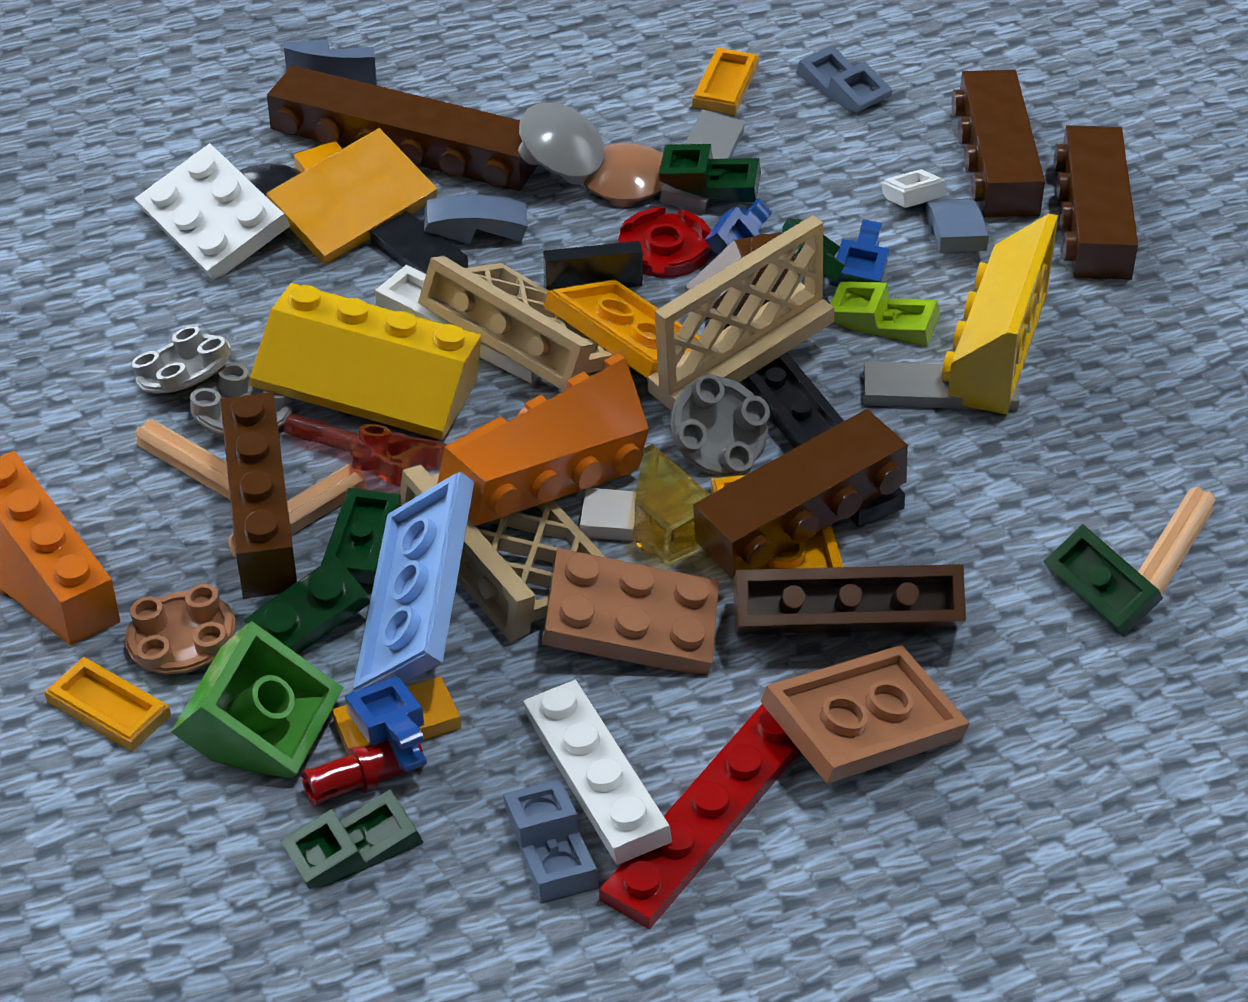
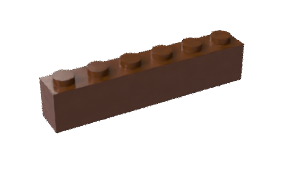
M294 65L289 67L267 94L270 128L280 131L285 135H297L320 141L323 144L336 141L339 146L347 147L380 128L416 166L445 172L453 177L461 176L485 182L493 187H505L517 191L522 190L538 166L527 163L519 154L518 149L522 140L519 135L520 120Z

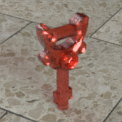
M296 414L288 415L284 423V430L287 434L302 440L313 441L350 453L349 458L353 469L371 471L380 479L398 487H401L402 470L418 465L426 468L441 467L444 447L448 445L434 440L408 437L398 432L391 433L388 427L377 424L363 425L359 428V434Z

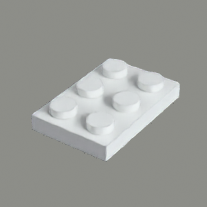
M210 143L135 198L140 208L212 281L226 275L290 226L284 213Z

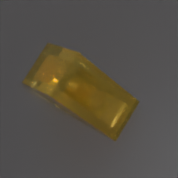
M653 444L645 447L643 450L635 497L633 536L638 547L645 554L651 555L654 553L669 567L701 548L695 541L693 504L710 494Z

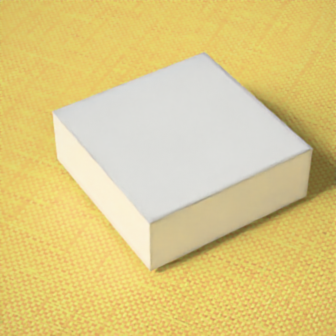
M922 169L888 178L881 182L884 196L904 208L947 196L945 180Z
M599 488L586 489L580 529L588 538L633 541L639 507V492Z

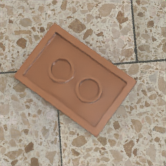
M557 548L552 568L541 645L682 673L708 675L713 662L719 580Z
M903 645L767 685L761 699L764 707L826 784L961 740L970 724Z

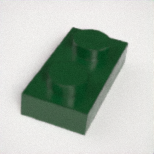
M348 488L321 565L336 555L359 584L373 586L387 514L402 506L401 494Z
M1084 524L1076 529L1043 561L1047 569L1123 637L1163 599L1158 588Z
M335 555L244 618L246 625L253 621L288 648L299 654L369 605L370 600L367 592Z

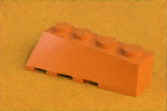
M618 352L605 359V369L591 377L583 371L568 379V389L548 400L540 394L525 402V407L510 421L500 416L444 447L437 484L458 472H462L474 481L468 515L469 521L478 526L629 475L639 468L643 459V450L649 427L626 358Z
M15 451L0 456V593L3 595L8 594L23 606L24 611L69 645H72L121 622L113 582Z

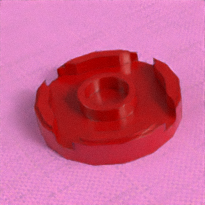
M654 207L637 212L624 221L618 237V243L641 242L643 274L654 277H678L692 273L706 264L712 253V248L705 242L711 229L702 218L687 210L678 209V214L666 213V208Z

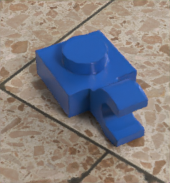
M760 198L755 200L747 211L744 207L739 209L736 206L722 215L705 239V242L718 256L733 240L760 235L758 230L772 212Z
M863 219L856 242L842 239L836 259L845 264V267L836 281H831L830 285L838 287L840 281L882 283L888 262L889 248L879 247L878 238L882 227L881 222Z
M398 675L345 695L348 715L371 746L388 740L398 765L405 773L427 764L425 756L417 743L424 741L419 727L424 725L422 706Z

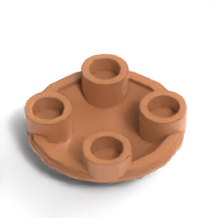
M616 143L604 146V160L596 172L587 177L583 184L589 191L609 200V203L615 207H631L636 201L653 197L662 191L665 183L659 180V170L663 154L649 146L635 143Z
M198 584L191 587L188 591L174 592L160 598L153 596L143 597L134 602L130 608L132 621L126 628L125 647L132 661L147 671L165 675L189 673L212 663L221 646L235 635L236 618L230 606L220 599L218 590L209 584Z

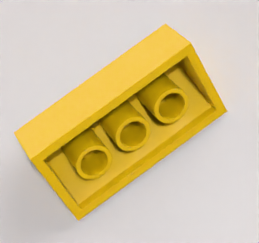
M1047 214L994 245L988 263H979L974 291H969L964 309V320L966 321L959 320L955 329L953 350L956 351L946 352L941 380L949 382L948 396L962 398L961 406L1008 415L1017 380L1019 382L1048 294L1058 215Z
M290 283L271 308L250 375L249 386L443 440L477 382L482 334L463 330L457 325L441 324L419 318L409 312L394 311L368 304L358 298H346L320 291L310 285Z

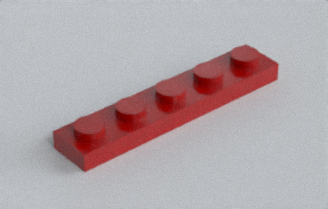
M763 704L759 706L664 815L670 826L672 842L622 863L599 889V901L650 930L801 751Z

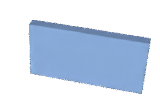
M462 472L455 473L387 514L353 692L397 675L403 683H406L443 663L474 481Z

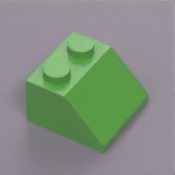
M250 621L221 646L171 733L211 761L246 771L291 779L297 775L344 687L253 621Z

